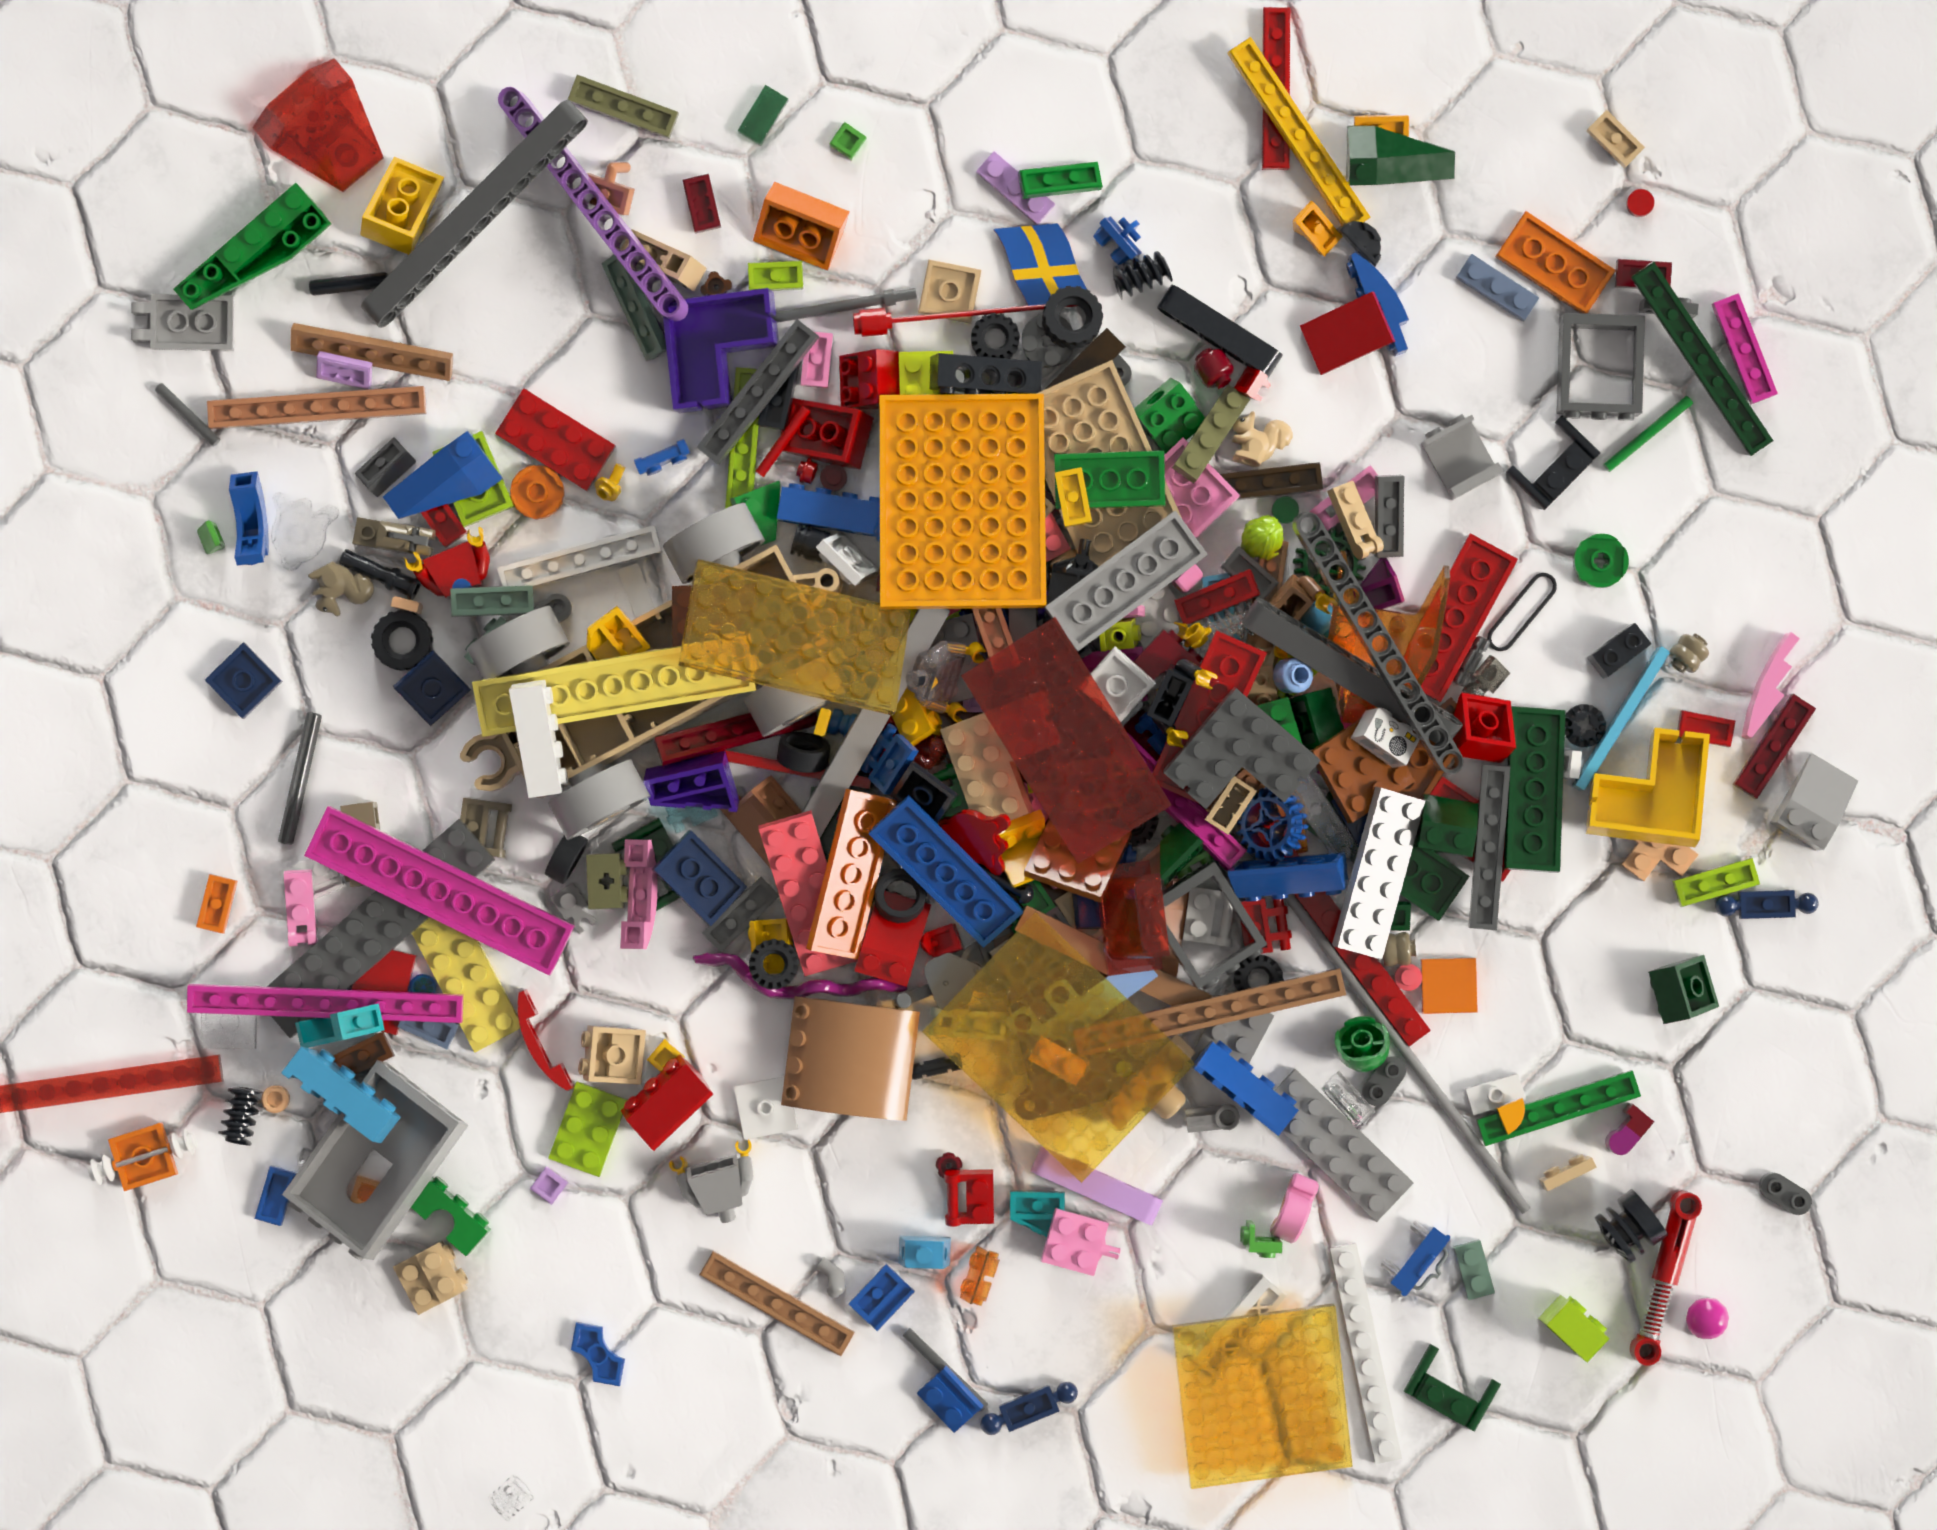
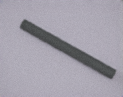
M911 1328L903 1334V1337L939 1372L947 1366L984 1405L980 1410L981 1412L988 1406V1403Z

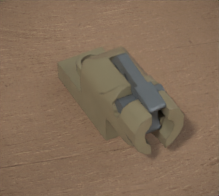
M357 517L352 544L403 554L417 552L420 556L431 557L434 549L428 546L429 540L435 541L436 531L406 524Z

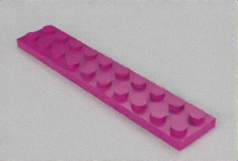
M327 806L304 856L549 976L552 975L575 927L573 924L331 806Z

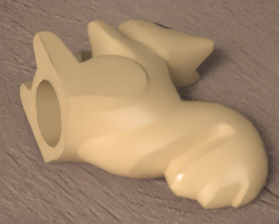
M1252 411L1248 416L1238 419L1232 427L1239 434L1234 435L1232 442L1241 445V449L1235 452L1232 460L1247 466L1258 467L1273 455L1276 448L1283 450L1285 446H1289L1293 438V432L1287 423L1277 419L1267 423L1263 432L1254 429L1255 412Z

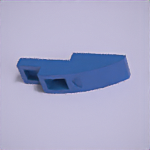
M1357 253L1351 254L1348 258L1349 263H1346V268L1350 278H1355L1358 286L1355 289L1357 298L1370 292H1375L1396 341L1386 347L1388 351L1393 350L1394 356L1405 353L1408 347L1400 326L1405 325L1409 318L1404 306L1389 282L1371 263Z

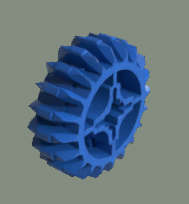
M1266 788L1260 789L1259 794L1255 793L1242 813V820L1236 822L1237 825H1241V830H1238L1236 834L1244 836L1240 844L1242 846L1248 845L1246 852L1249 854L1255 853V858L1257 859L1265 858L1266 861L1272 862L1274 859L1281 861L1284 859V856L1290 857L1294 855L1293 849L1301 848L1298 840L1306 838L1301 833L1302 829L1309 827L1307 824H1302V820L1308 815L1300 813L1304 805L1302 803L1295 804L1297 799L1295 795H1291L1286 802H1283ZM1274 803L1284 810L1286 816L1279 814L1278 808L1274 807ZM1274 821H1279L1277 823H1274V825L1270 826V824H1272ZM1259 832L1264 834L1266 841H1269L1270 846L1266 845L1260 839L1258 835Z

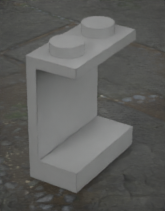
M1463 414L1449 421L1450 427L1442 431L1437 427L1425 434L1427 439L1421 443L1452 500L1504 472L1499 462L1496 464L1493 462L1472 424L1474 420L1473 415L1466 418Z

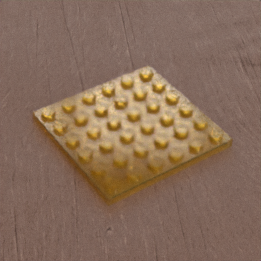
M1334 1304L1172 1325L1189 1487L1191 1489L1353 1467L1336 1306Z

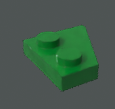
M774 481L730 499L732 506L746 503L765 539L760 546L776 540L780 481Z

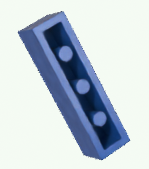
M789 483V487H782L777 514L779 522L797 525L800 523L803 526L807 525L876 537L873 530L880 515L879 497L870 496L869 501L858 499V494L842 492V496L831 495L832 490L825 488H816L815 492L807 491L804 485Z

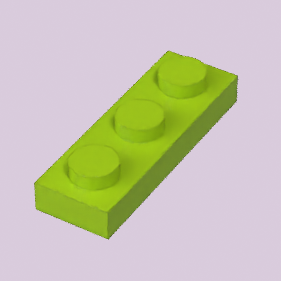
M1753 858L1672 881L1680 907L1760 885Z

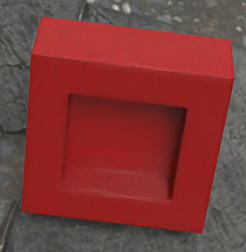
M1247 366L1234 388L1246 397L1262 401L1263 397L1258 394V391L1261 387L1269 389L1271 384L1267 380L1268 376L1265 373Z

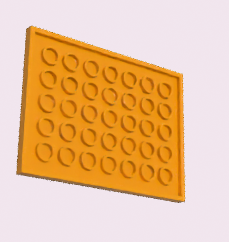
M1044 394L880 395V609L1044 608L1046 606Z

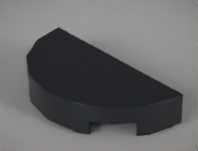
M1358 221L1347 222L1338 227L1336 230L1364 259L1376 267L1381 258V237L1376 229L1368 223Z

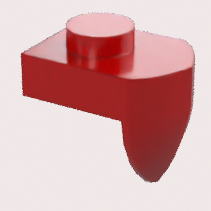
M950 923L924 933L920 943L921 949L932 958L963 950L956 923Z

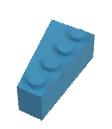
M300 1047L281 1073L288 1079H299L303 1082L300 1088L317 1098L323 1097V1105L338 1115L341 1113L345 1114L343 1118L345 1122L372 1142L382 1143L401 1118L395 1112L396 1107L384 1098L382 1101L374 1095L376 1090L367 1083L362 1082L360 1084L354 1079L356 1074L344 1065L340 1068L333 1062L335 1057L325 1049L319 1051Z

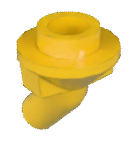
M616 463L609 479L601 477L595 481L596 493L601 499L615 501L621 493V486L618 484L626 469L625 466Z

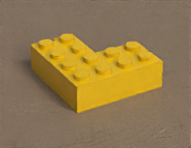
M1654 728L1650 736L1646 779L1595 773L1590 784L1588 804L1590 807L1587 814L1586 834L1695 848L1701 836L1710 734L1685 731L1680 744L1675 742L1679 737V730Z

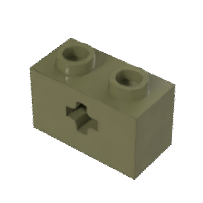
M622 854L586 855L588 909L624 908V902H628V887L623 886V875H627V867H625ZM606 874H609V877L614 879V884H610L609 889L601 883L602 879H606Z

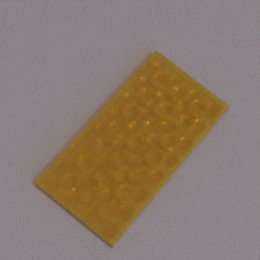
M698 559L695 564L678 665L893 716L897 709L911 610L880 609V603Z

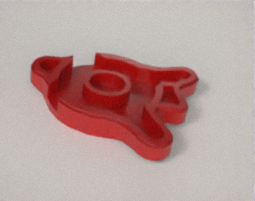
M964 809L961 813L944 817L939 822V826L976 863L984 865L994 875H1000L1005 870V863L1001 855L1008 849L1009 844L999 834L1007 830L1011 825L1008 815L1000 814L991 817L979 811Z

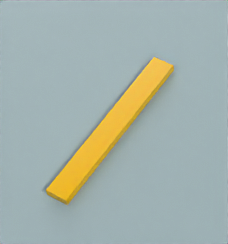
M1249 37L1228 51V56L1339 223L1342 225L1351 221L1365 222L1371 218L1253 39Z

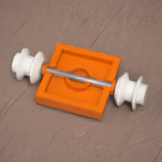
M163 1122L108 1139L114 1161L106 1155L102 1156L101 1162H97L93 1158L87 1170L91 1181H96L98 1185L102 1184V1179L105 1177L113 1181L116 1171H118L123 1190L127 1191L177 1175L178 1171L172 1153L179 1159L183 1158V1152L186 1151L194 1155V1149L198 1148L197 1140L193 1132L189 1133L187 1129H184L183 1136L178 1137L175 1133H172L168 1142Z

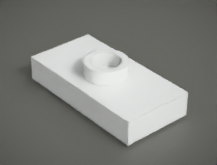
M1518 1074L1465 1088L1472 1115L1494 1110L1519 1098H1523V1101L1526 1100Z

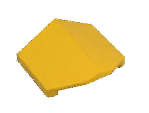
M618 606L587 628V649L596 660L642 653L650 648L632 621Z

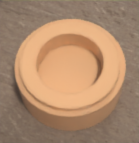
M274 1085L265 1089L261 1097V1103L268 1112L279 1113L288 1107L290 1095L284 1087Z

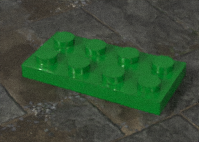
M1164 451L1054 454L1055 472L1082 467L1090 509L1166 506ZM1055 478L1056 510H1062Z

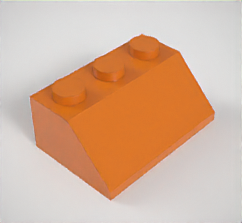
M774 182L764 199L753 241L828 271L844 233L850 211Z

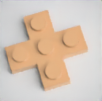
M1633 840L1637 844L1621 865L1641 881L1646 880L1659 861L1679 876H1683L1699 854L1686 846Z

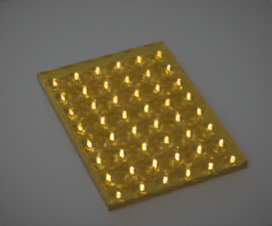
M1036 911L922 1030L938 1048L1081 1183L1195 1065L1191 1058Z

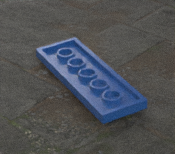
M909 795L870 829L869 835L983 948L1023 914L1024 909Z

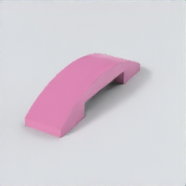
M625 839L624 863L625 867H630L627 921H621L620 949H647L653 931L657 907V874L652 870L656 865V859L651 840Z

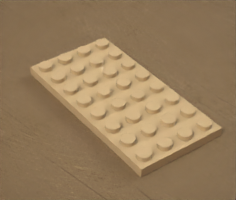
M1113 360L1036 393L1044 394L1045 480L1054 500V454L1152 451ZM1165 481L1166 506L1090 509L1091 523L1066 528L1077 553L1080 539H1085L1083 550H1085L1086 539L1091 540L1089 559L1098 566H1101L1176 510L1179 515L1180 513ZM1059 510V512H1060V514H1061V516H1062V519H1063L1062 510Z

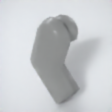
M823 1257L816 1268L828 1276V1295L832 1298H838L840 1294L844 1293L846 1288L844 1272Z

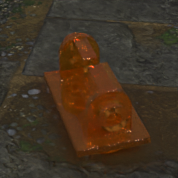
M980 1246L976 1247L969 1260L970 1268L967 1277L961 1284L960 1298L970 1304L974 1303L982 1306L983 1301L986 1302L992 1283L985 1281L984 1277L986 1275L994 1278L1000 1259H998L999 1253L991 1250L987 1251Z

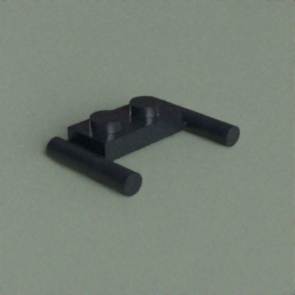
M1563 415L1555 421V424L1574 442L1533 484L1514 465L1505 472L1543 510L1601 453Z

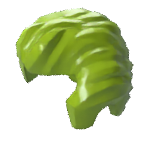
M1266 515L1250 520L1245 524L1244 532L1241 536V548L1250 557H1259L1268 561L1279 555V552H1275L1281 548L1284 537L1283 528L1278 519Z

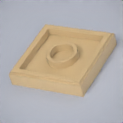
M928 259L918 314L929 315L973 311L982 270ZM973 316L945 319L971 324Z

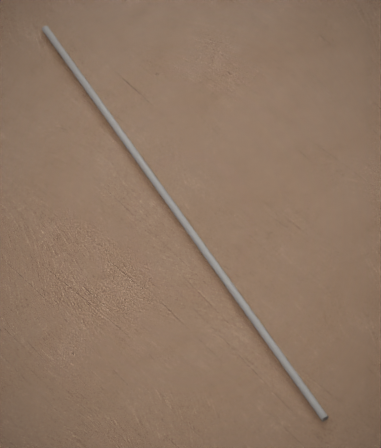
M1046 567V585L1049 587V574L1051 572ZM1098 636L1090 643L1096 651H1101ZM1142 701L1145 706L1141 709L1148 712L1151 704L1148 701ZM1235 824L1232 831L1242 841L1244 836L1236 834L1238 830H1241V825ZM1254 853V854H1250V855L1253 857L1254 860L1257 859V858H1255V853ZM1288 894V898L1284 900L1333 965L1336 968L1340 967L1343 978L1375 1020L1381 1025L1383 1023L1386 1026L1392 1043L1522 1214L1527 1212L1531 1207L1334 946H1332L1331 942L1294 894Z

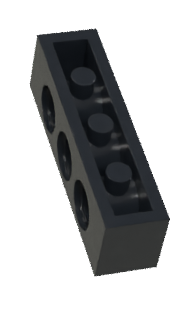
M938 353L930 357L929 389L938 390L940 395L955 394V391L964 392V394H1036L1041 392V361ZM957 369L964 374L963 383L959 382L956 378ZM982 372H986L989 375V385L983 382ZM1008 374L1013 375L1016 383L1014 387L1008 383Z

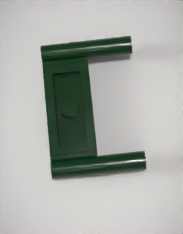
M659 817L611 843L617 853L625 848V839L651 840L656 864L674 846ZM663 880L662 882L668 893L657 898L656 911L680 899Z
M1429 1344L1404 1392L1475 1432L1499 1390L1501 1383L1491 1379L1480 1401H1475L1426 1373L1439 1351L1438 1347Z

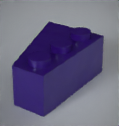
M725 750L665 766L650 767L645 770L643 783L651 796L648 798L650 806L675 808L690 806L703 807V810L717 808L729 809V812H737L739 796Z

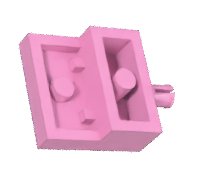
M1055 1208L1040 1261L1094 1276L1098 1261L1102 1255L1118 1259L1119 1255L1116 1253L1120 1254V1248L1105 1245V1235L1109 1225L1107 1221Z

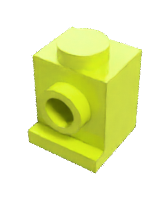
M1123 618L1099 635L1101 652L1112 650L1115 646L1118 649L1135 648L1138 645V641H1141L1140 625H1136V618ZM1117 631L1123 634V640L1116 638Z

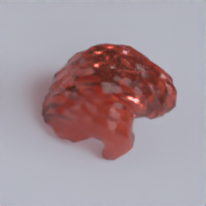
M932 734L914 747L919 752L913 761L926 770L940 765L947 753V747L943 738Z

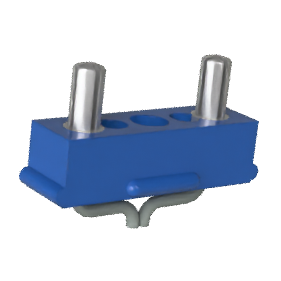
M1414 1221L1413 1224L1427 1234L1425 1236L1410 1225V1229L1424 1239L1401 1270L1387 1259L1383 1260L1398 1274L1385 1264L1381 1263L1380 1265L1395 1277L1391 1284L1402 1292V1296H1407L1412 1288L1415 1290L1423 1289L1431 1278H1439L1442 1274L1439 1268L1448 1257V1251L1445 1246L1450 1241V1235L1445 1236L1435 1227L1429 1232ZM1443 1251L1444 1256L1435 1267L1437 1274H1430L1420 1286H1416V1283L1440 1252Z

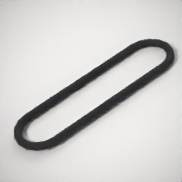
M1548 573L1536 574L1490 629L1487 637L1492 649L1496 651L1508 650L1552 598L1557 590V583L1552 575ZM1539 577L1549 578L1553 584L1550 594L1505 647L1495 646L1492 643L1491 637L1496 628Z

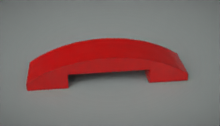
M523 990L518 994V1018L527 1048L541 1070L558 1086L568 1091L575 1086L563 1063L555 1067L552 1066L530 1021V1018L539 1013L528 991Z

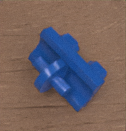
M1111 216L1105 217L1099 222L1101 227L1093 235L1094 239L1102 247L1107 245L1112 239L1119 245L1110 254L1118 266L1130 259L1139 257L1142 251L1135 243L1141 238L1136 231L1140 223L1135 220L1130 224L1123 217L1118 221L1122 226L1121 228Z

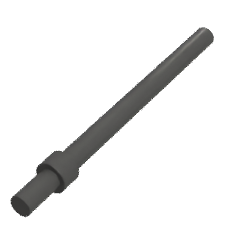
M916 289L884 290L882 294L776 312V317L771 318L779 323L883 304L886 307L896 305V302L917 299Z

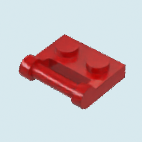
M993 1169L948 1170L944 1172V1182L947 1183L948 1211L945 1215V1225L956 1227L961 1224H994ZM959 1182H966L967 1212H958Z

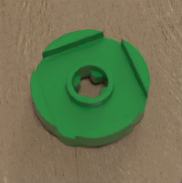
M1604 533L1594 534L1581 541L1573 555V567L1577 578L1593 588H1607L1619 582L1627 572L1629 565V556L1626 548L1623 547L1617 538ZM1600 553L1603 554L1604 559H1608V564H1604L1602 569L1598 568V565L1594 563V558H1597Z

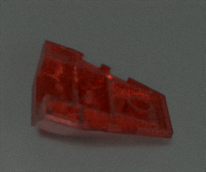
M335 58L306 71L267 104L252 127L271 150L279 153L343 193L384 159L354 81Z

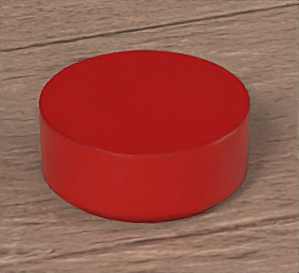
M1645 189L1633 191L1626 201L1629 213L1635 217L1647 216L1655 204L1653 195Z

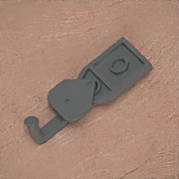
M1011 927L1003 930L993 940L1012 933ZM993 940L984 948L977 941L971 943L963 951L961 957L946 953L928 961L924 968V976L928 984L909 992L898 994L892 1000L893 1007L906 1009L910 1004L932 995L940 1009L951 1011L968 1004L974 991L981 994H990L1010 987L1011 985L1008 981L1004 983L1000 969L988 953L995 948Z

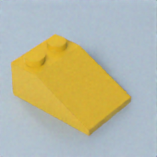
M393 157L362 216L360 235L409 255L414 250L423 232L444 177Z

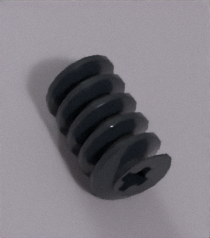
M1154 251L1153 260L1148 254L1144 255L1143 264L1138 258L1133 259V268L1128 262L1123 263V271L1118 266H1113V281L1121 300H1123V291H1126L1132 297L1134 287L1140 293H1143V284L1145 283L1150 289H1153V280L1155 279L1160 286L1163 285L1164 276L1170 282L1173 281L1169 265L1159 251Z
M241 1086L228 1088V1092L235 1096L225 1100V1102L232 1105L231 1109L223 1110V1113L230 1116V1118L221 1120L220 1123L226 1126L227 1130L218 1131V1134L223 1136L227 1142L251 1146V1141L245 1137L254 1135V1131L248 1127L255 1126L256 1120L250 1116L257 1115L259 1110L252 1105L261 1103V1099L256 1097L255 1094H262L263 1091Z

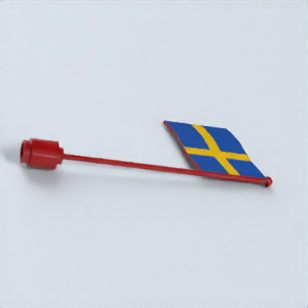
M1058 223L993 229V231L997 234L1005 249L1015 283L1028 306L892 318L891 313H886L885 308L859 310V313H853L854 334H861L862 337L887 335V329H892V323L989 315L994 312L995 314L1044 310L1049 297L1055 294L1058 289L1066 288V286H1081L1085 290L1087 288L1079 275L1070 243ZM1068 305V306H1065L1064 308H1066V307H1077V306H1076V305Z

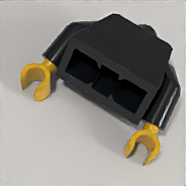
M1187 659L1178 660L1176 665L1170 664L1147 713L1148 716L1152 717L1153 722L1163 734L1167 736L1168 745L1181 748L1184 747L1181 740L1188 739V733L1175 730L1173 723L1194 680L1197 685L1211 690L1212 687L1209 686L1210 679L1212 677L1217 679L1216 674L1200 668Z

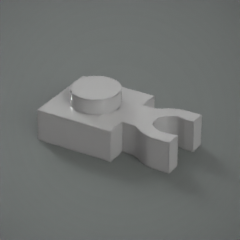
M573 882L550 898L565 920L571 917L574 919L575 929L579 934L585 931L580 925L583 918L588 919L591 925L597 922L591 914L584 911L583 908L588 906V902Z

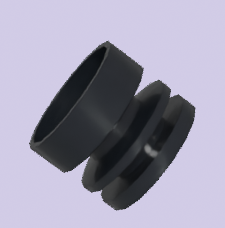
M1631 1189L1617 1200L1622 1210L1620 1214L1610 1207L1605 1209L1611 1219L1610 1222L1600 1213L1594 1217L1599 1225L1602 1236L1608 1244L1629 1263L1636 1260L1635 1255L1630 1249L1631 1247L1640 1255L1645 1253L1640 1243L1641 1239L1644 1238L1649 1244L1654 1246L1668 1236L1665 1228L1652 1210Z

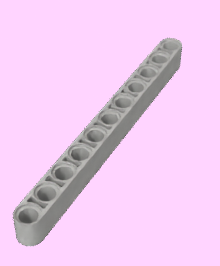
M917 610L801 812L812 811L819 838L842 801L845 790L853 782L941 629L950 610Z

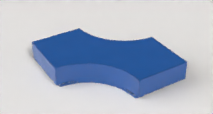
M576 1322L571 1350L580 1353L588 1360L593 1371V1382L620 1386L625 1358L616 1355L608 1348L603 1335L604 1326Z

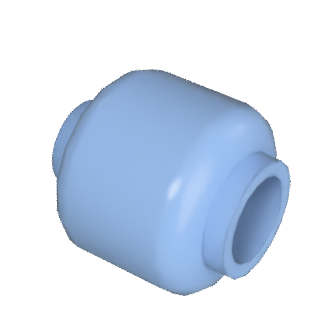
M1297 658L1280 660L1273 670L1274 684L1284 693H1301L1309 688L1313 680L1312 668Z

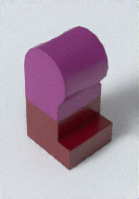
M1628 1103L1623 1109V1112L1628 1115L1617 1130L1611 1131L1605 1139L1607 1149L1617 1155H1625L1630 1152L1655 1122L1632 1103Z

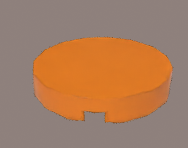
M540 465L528 466L519 471L513 478L510 489L511 500L516 510L525 517L536 520L545 519L555 514L561 507L565 496L564 484L559 475L549 467Z

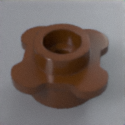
M713 271L709 273V278L705 284L700 287V291L704 296L724 294L732 289V282L729 279L725 280L719 276L718 272ZM715 285L719 286L718 290L714 289Z

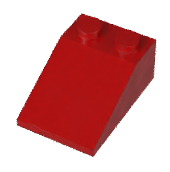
M793 398L788 424L802 405L811 412L782 452L861 470L874 418L859 409Z
M887 890L884 892L887 905L897 911H905L911 908L916 899ZM925 902L924 908L918 917L906 923L888 921L880 915L874 905L855 972L907 987L932 904Z

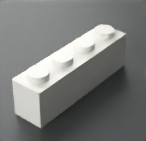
M545 680L512 684L509 694L528 798L560 794L565 787L564 785L568 784L566 768H561L560 758L563 757L561 741H556L555 731L558 730V721L556 714H551L550 704L553 703L552 689L546 686Z

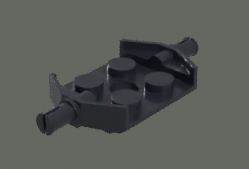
M1080 539L1078 554L1075 557L1053 564L1046 606L1099 567L1088 556L1091 540L1086 539L1085 550H1083L1085 539ZM1045 611L1043 625L1059 636L1062 641L1059 657L1064 658L1065 648H1067L1065 658L1070 659L1072 646Z

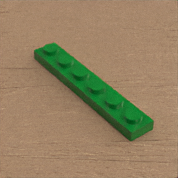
M1629 1070L1524 1104L1525 1113L1523 1120L1518 1128L1510 1134L1506 1133L1498 1113L1476 1119L1484 1146H1489L1641 1097L1634 1072Z

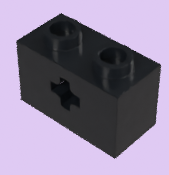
M1632 623L1586 658L1604 679L1612 675L1652 643L1638 625Z

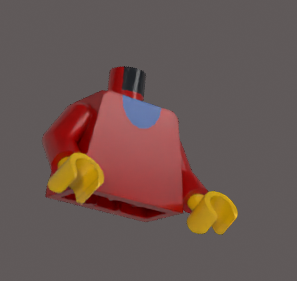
M478 527L479 536L474 537L470 534V529H468L467 542L422 561L419 554L413 552L417 560L414 563H409L404 557L405 565L409 570L413 571L423 587L436 596H444L448 600L451 599L450 589L479 588L483 586V580L487 577L490 556L485 541H483L484 531L481 527Z

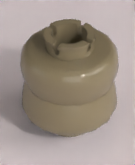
M1696 633L1693 636L1683 634L1678 643L1669 651V656L1673 660L1670 664L1683 674L1685 671L1689 673L1696 672L1700 663L1709 656V650L1706 647L1708 645L1707 641Z
M1407 932L1389 933L1382 957L1384 965L1387 967L1397 964L1402 966L1410 965L1411 956L1416 957L1415 939L1410 940L1409 933Z

